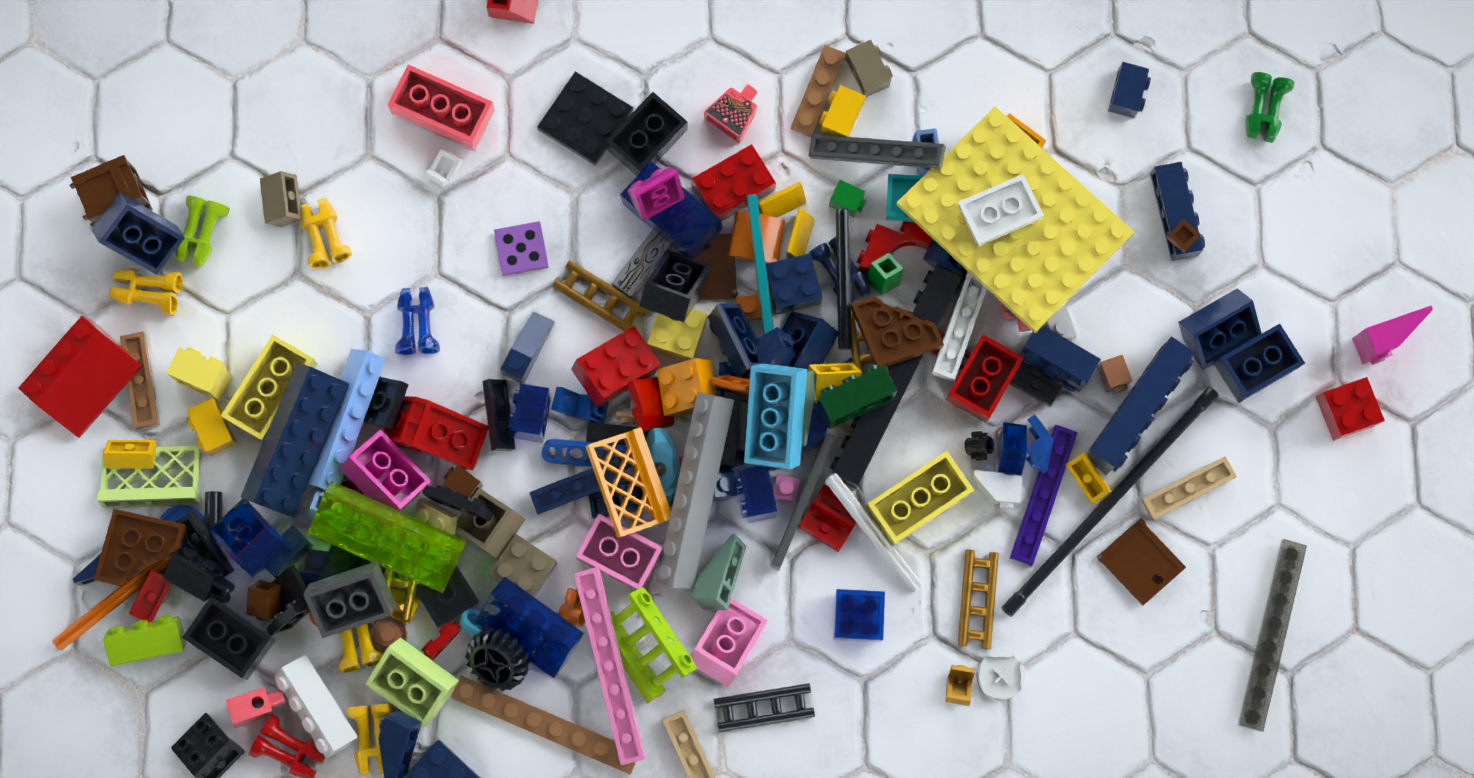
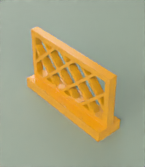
M641 427L585 446L617 538L670 520L671 510ZM624 439L627 447L625 455L615 450L617 442ZM601 447L608 451L604 461L597 458L594 448ZM612 454L622 459L619 469L608 464ZM626 462L633 465L635 469L633 477L623 472ZM606 469L616 474L613 484L607 482L604 478ZM620 477L631 482L627 492L616 487ZM635 485L642 489L643 496L641 500L631 495ZM614 492L624 497L621 507L613 503L612 496ZM628 500L639 505L635 515L625 510ZM643 508L650 512L653 521L645 522L639 518ZM622 515L632 520L630 528L624 531L620 523Z

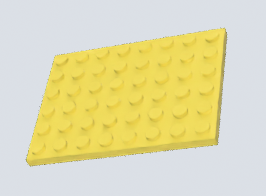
M996 106L944 156L942 169L931 168L897 202V206L1034 333L1134 234V231ZM1023 174L1044 215L1043 219L978 247L959 210L958 202Z

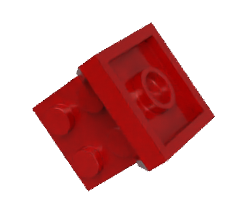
M405 396L393 429L384 428L383 432L397 447L418 453L430 454L454 465H460L466 470L473 471L488 431V425L432 401L416 396Z

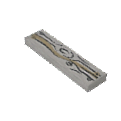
M667 210L612 282V285L632 298L684 229L686 223Z

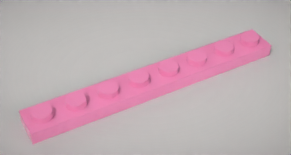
M595 567L576 572L574 577L620 764L625 765L645 760L646 756L600 569Z

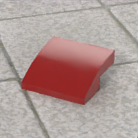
M658 377L632 380L626 385L636 404L631 413L639 428H642V431L653 428L672 427L674 425V417L664 416Z
M824 484L798 528L839 553L857 522L829 486Z

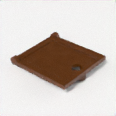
M732 233L677 236L678 254L711 265L706 288L699 300L738 297L735 258L729 256Z
M1142 518L1097 556L1098 561L1117 578L1142 606L1186 569V566L1146 526Z

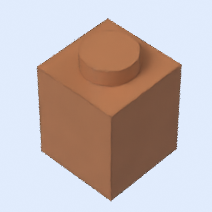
M1123 354L1101 361L1097 365V370L1106 393L1114 391V394L1123 392L1128 389L1127 386L1133 381Z

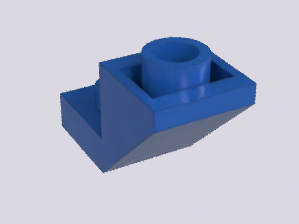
M556 387L551 410L584 421L604 423L609 402L597 408L589 395L578 394L564 387Z
M1034 414L1027 420L1032 426L1029 428V431L1036 441L1025 448L1029 455L1026 460L1034 470L1039 468L1044 474L1048 469L1054 439Z

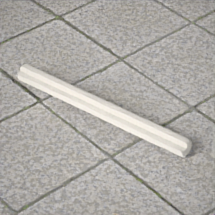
M836 473L831 474L825 480V483L910 592L917 591L922 586V582Z

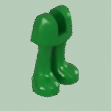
M1254 72L1251 75V84L1254 88V104L1252 113L1246 115V135L1248 138L1256 139L1261 122L1266 123L1263 140L1273 143L1282 126L1281 121L1278 119L1282 98L1293 90L1295 82L1285 77H1278L1272 80V76L1268 73ZM1271 84L1268 112L1263 114L1266 94Z

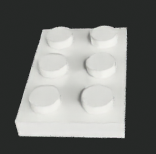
M1023 174L959 201L957 204L978 247L1044 217Z

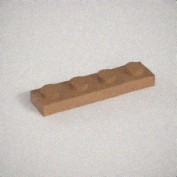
M824 45L792 122L791 130L809 137L813 136L845 58V52Z
M137 332L120 336L121 346L143 365L127 383L134 428L137 430L160 425L146 333Z

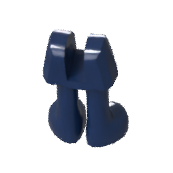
M834 237L828 244H820L809 253H811L813 260L820 262L828 271L836 285L833 291L837 295V265L830 252L831 249L836 255V237ZM850 257V284L853 282L859 294L865 297L871 293L867 275L865 272H859ZM851 291V303H854L855 297Z

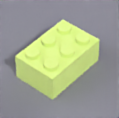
M399 638L387 648L365 684L405 714L421 721V725L425 727L436 718L459 680L405 640Z

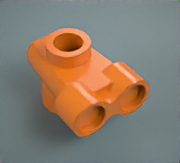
M568 588L565 595V603L560 606L558 616L561 618L560 624L569 627H582L585 624V618L578 589Z

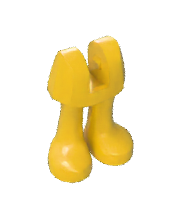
M326 198L317 200L320 213L316 215L313 214L309 203L301 205V228L308 231L313 247V254L308 256L307 259L311 269L325 268L331 265L319 228H324L333 263L344 262L352 256L349 246L342 245L334 225V222L337 221V214Z
M135 268L114 271L112 278L114 281L130 285L129 289L111 287L109 291L111 299L125 305H130L135 301L159 305L164 314L175 315L178 299L174 293L181 291L183 277L180 272H170L165 276H146L138 274ZM139 286L161 288L169 292L139 290Z
M368 623L356 627L362 665L364 667L377 666L383 654L375 650L372 645ZM352 629L340 632L343 645V658L339 662L340 673L352 672L361 668L355 649Z
M392 703L371 705L375 747H371L369 706L346 708L347 716L355 720L357 726L358 751L353 754L361 776L370 775L371 756H377L379 773L384 774L378 740L381 731L379 726L383 717L393 712Z

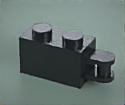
M183 547L172 555L164 575L165 580L203 602L213 597L219 602L228 603L231 599L230 592H233L235 589V585L232 582L223 578L224 568L187 547Z

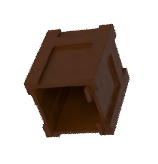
M125 155L71 177L73 183L69 184L72 189L76 188L77 195L86 213L82 217L85 221L89 220L92 222L90 223L92 228L119 193L153 210L136 168L132 166Z

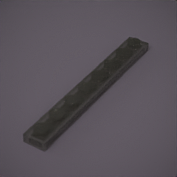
M1287 539L1281 540L1238 726L1264 732L1307 545Z

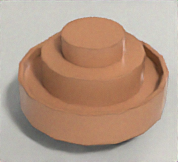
M393 617L379 619L371 630L373 645L382 652H385L399 638L407 641L408 632L406 626Z

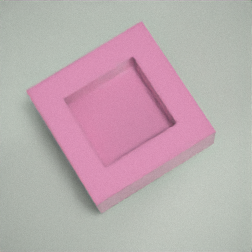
M777 474L772 498L795 503L800 479Z

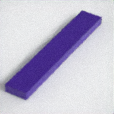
M1056 424L1054 425L1051 433L1054 440L1047 472L1044 474L1040 470L1038 472L1009 559L1033 566L1066 469L1065 464L1068 463L1078 432Z

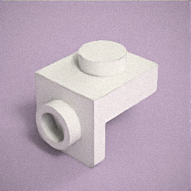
M442 148L431 168L426 170L424 175L435 186L449 185L453 181L463 160Z

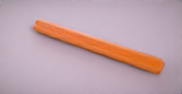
M172 555L113 591L55 637L52 641L58 650L65 649L138 591L150 569L160 573L167 568Z

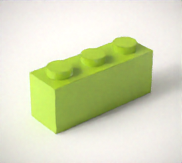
M172 615L161 616L157 621L152 622L147 620L137 621L133 623V626L123 627V625L114 626L108 629L103 638L110 666L180 652L184 650L187 643L182 638L184 631L180 616L172 617Z

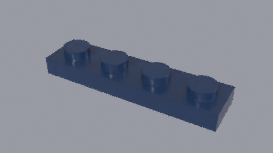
M616 458L609 461L608 464L619 469L621 460ZM593 468L533 490L529 494L537 515L597 493L601 489ZM606 469L604 478L607 482L613 484L616 474ZM620 477L618 484L623 483L627 480Z

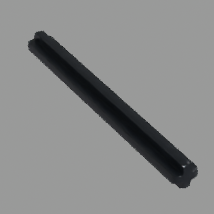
M847 209L836 210L838 348L848 350L851 349L852 340L849 211Z

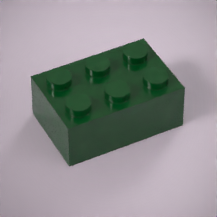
M877 364L865 369V374L859 377L851 375L842 380V385L837 387L830 385L820 391L821 394L818 395L817 405L829 430L895 399L897 389L885 365L880 367Z

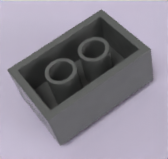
M378 561L310 583L303 594L322 638L391 616L396 605Z

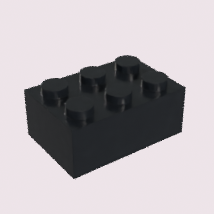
M652 92L605 141L606 150L641 180L688 130V121L657 94Z
M667 250L645 282L639 306L646 308L650 312L665 315L672 320L685 322L706 288L711 265Z
M213 597L209 598L182 637L245 680H249L276 641L268 633Z

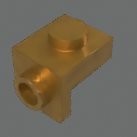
M951 665L947 676L945 702L965 706L970 705L972 680L975 674L974 668H968L965 665Z

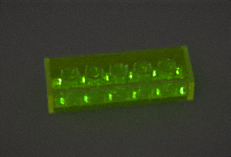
M333 481L330 482L307 532L371 562L378 561L380 566L441 593L444 592L467 542Z

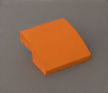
M737 210L729 256L750 262L754 260L749 216L747 211ZM759 214L765 264L779 261L785 220Z
M731 375L711 378V384L716 387L749 395V379Z

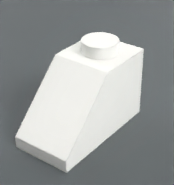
M974 470L971 474V479L993 504L999 505V508L1014 509V506H1018L1021 503L1022 474Z

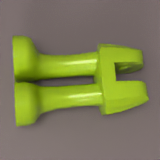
M187 196L186 206L189 208L183 234L185 239L176 249V260L185 263L189 258L191 249L194 248L193 265L202 268L213 250V247L210 246V241L215 223L219 217H226L229 214L230 208L214 201ZM205 210L202 228L198 239H196L194 237L199 223V219L202 212Z

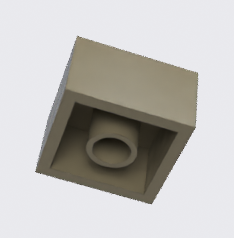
M479 488L471 501L476 498L487 504L486 508L494 513L490 522L462 512L457 520L456 531L499 559L526 519Z
M515 534L488 575L531 604L558 563L555 559Z

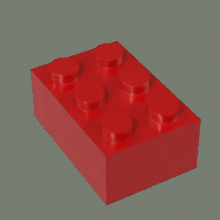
M751 144L693 177L691 186L716 225L735 214L737 210L746 208L747 195L756 194L757 200H760L774 192L776 182Z
M633 326L577 358L571 370L598 408L627 391L626 385L630 381L653 376L661 363L636 327Z
M982 334L945 400L987 423L1024 357Z

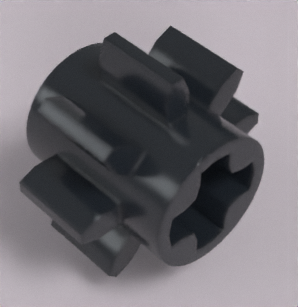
M982 431L971 432L972 438H967L964 443L966 454L971 456V459H976L977 461L987 460V454H992L994 451L993 439L988 436V433H982Z

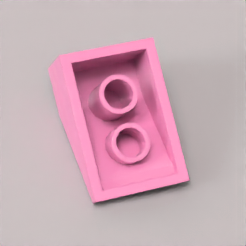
M731 598L728 610H717L690 655L697 669L729 687L768 620Z

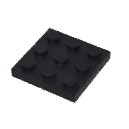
M575 71L537 126V130L596 166L606 152L605 141L631 115L634 109L631 105Z

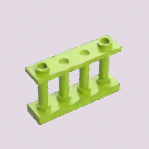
M641 587L627 595L631 602L629 606L617 615L614 611H611L610 614L624 669L648 704L666 692L662 685L677 673L683 678L695 671L697 666L653 602L650 594L647 593L644 587ZM635 612H638L645 624L629 636L621 623ZM651 632L658 645L643 656L635 643ZM662 653H665L672 665L656 676L649 663Z

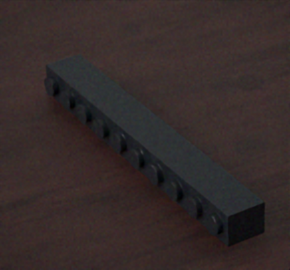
M936 265L934 271H928L923 283L927 284L924 291L919 290L913 301L916 304L914 311L908 312L923 321H931L938 327L962 277ZM923 355L887 366L889 375L897 389L895 399L854 418L850 426L854 428L851 437L845 436L840 446L844 451L840 458L835 456L829 468L833 470L832 474L836 473L845 484L857 489Z

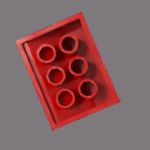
M81 315L18 389L39 408L76 437L80 438L143 365L94 321Z

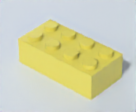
M272 334L221 417L263 442L296 363L316 368L318 363L311 356Z
M945 451L867 503L865 508L886 538L895 546L971 495L974 489L948 451Z

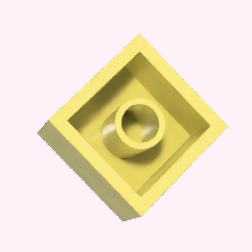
M692 309L685 322H681L658 313L647 345L654 352L681 361L695 358L707 323L708 314Z
M179 347L166 372L177 383L208 397H213L217 401L221 400L232 378V375L227 371L228 367L223 365V362L211 356L207 360L206 357L201 355V352L191 347H188L187 350Z

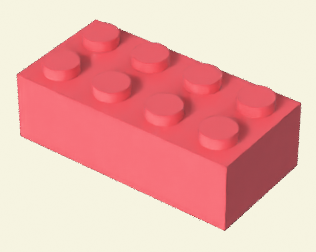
M409 64L387 104L391 114L474 151L495 111L492 101Z

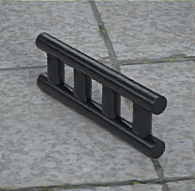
M810 683L714 698L715 708L722 707L725 721L717 723L719 733L815 717L814 707L806 708L804 694L811 693ZM794 696L797 710L782 712L780 698ZM770 699L773 714L758 716L756 702ZM746 703L749 718L734 720L732 705Z

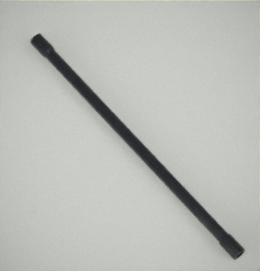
M1207 387L1185 414L1123 478L1112 492L1108 494L1031 578L1003 604L1001 609L1009 617H1012L1024 605L1027 598L1192 422L1219 397L1213 388Z

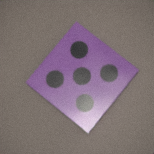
M540 221L494 229L502 276L549 268Z

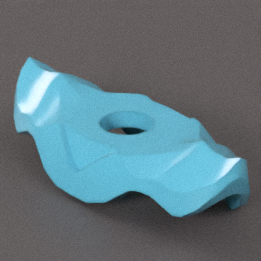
M653 428L648 433L646 443L654 465L657 462H661L666 466V473L663 476H659L669 507H671L681 469L680 459L671 435L663 429Z

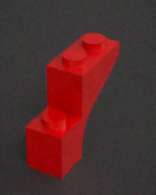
M903 221L900 232L877 223L874 230L869 229L865 242L869 243L866 251H860L856 263L860 264L858 270L859 272L868 273L872 262L888 253L893 254L896 250L905 246H916L927 250L932 237L912 221Z

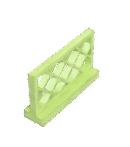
M198 446L156 447L155 459L161 454H169L172 459L163 467L155 461L154 465L159 471L150 479L142 473L144 469H134L135 471L126 480L118 474L121 469H110L111 472L108 474V468L105 467L102 455L100 491L97 493L98 503L103 508L200 505L199 476L201 450ZM185 453H194V460L187 467L179 461ZM177 462L184 470L173 479L166 471ZM187 473L193 477L192 487H182L177 482ZM139 474L147 481L141 488H133L129 485ZM162 474H165L171 482L164 488H158L153 483ZM114 475L122 481L116 489H107V482Z

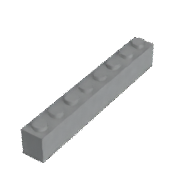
M697 392L656 582L674 588L693 589L734 400Z

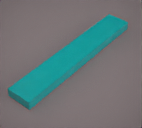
M754 194L747 195L746 199L764 335L774 328L757 195Z

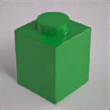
M839 180L830 199L829 207L836 210L847 209L849 216L854 218L856 212L861 213L867 200L863 199L865 191Z
M888 253L871 263L868 281L882 296L900 285L904 268Z

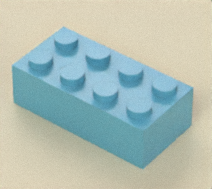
M763 363L751 366L744 463L791 469L800 465L807 369Z

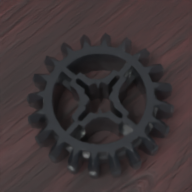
M492 627L474 635L471 642L467 645L465 658L468 660L467 666L472 668L471 674L477 675V681L482 680L485 687L491 685L493 690L499 688L503 692L504 690L515 688L524 680L529 671L530 661L527 659L529 653L523 651L525 645H519L517 642L518 638L513 639L510 632L505 634L502 628L496 631Z

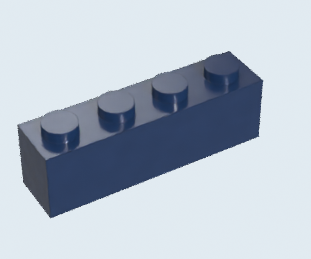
M1182 161L1155 166L1150 172L1165 237L1183 219L1199 232V216L1197 212H1194L1192 205L1194 203V195L1192 190L1188 189V171L1186 168H1183ZM1202 234L1185 253L1181 252L1166 238L1171 261L1199 256L1204 250L1203 248H1205V240Z

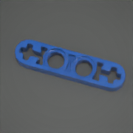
M549 439L543 444L541 454L548 463L592 467L585 446L595 442ZM616 444L615 450L625 454L627 447L626 445ZM550 447L555 448V455H551ZM601 447L594 448L595 452L601 450L604 451L606 455L608 453L607 450ZM563 448H567L565 456H562ZM574 448L580 449L583 452V456L574 458L571 456L570 451ZM626 462L624 470L631 468L633 465Z

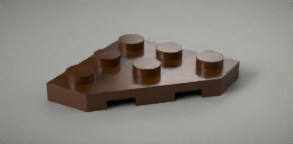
M874 296L851 303V310L874 365L877 364L878 367L882 365L887 367L941 349L944 346L936 324L931 321H923L914 317L912 313L897 306L894 308L883 303L881 299Z
M113 509L94 580L116 586L125 584L179 551L187 526L172 521Z

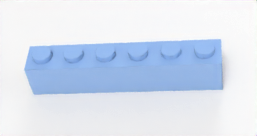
M351 349L340 380L349 383V386L310 477L308 486L323 492L338 493L344 477V473L340 468L353 452L386 359L367 350Z

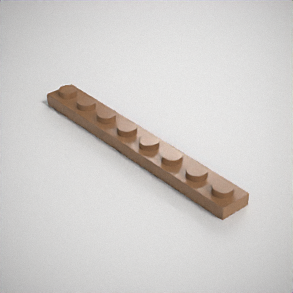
M460 675L459 682L452 693V699L631 775L636 762L621 765L614 740Z

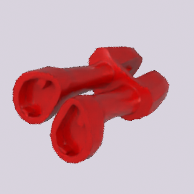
M271 714L260 733L296 751V755L293 756L278 748L260 735L256 737L248 755L253 758H258L261 755L271 757L289 767L291 775L300 778H314L317 771L309 765L303 764V761L308 755L311 759L323 763L325 759L323 753L318 751L315 742L311 739L303 742L285 732L279 726V718Z

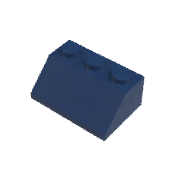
M1238 288L1178 322L1185 344L1195 352L1193 356L1203 370L1213 365L1222 356L1262 334L1253 300Z
M720 303L715 306L707 317L710 322V330L717 336L720 342V350L727 357L733 376L749 379L751 366L759 364L754 341L757 338L740 304Z
M791 311L782 328V331L790 334L794 341V358L789 367L808 370L809 365L823 364L838 337V331L824 319Z

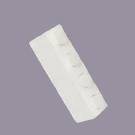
M306 655L287 664L277 672L274 677L278 688L284 691L289 699L290 707L298 713L304 729L311 734L315 740L316 748L320 753H323L326 759L350 746L358 738Z

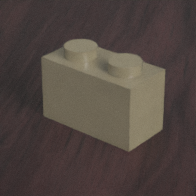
M871 39L846 50L845 60L863 95H866V97L890 87L891 78L893 77L890 67L884 65L881 59L882 53L878 45L874 46Z
M279 171L260 178L265 224L283 227L302 220L297 175Z

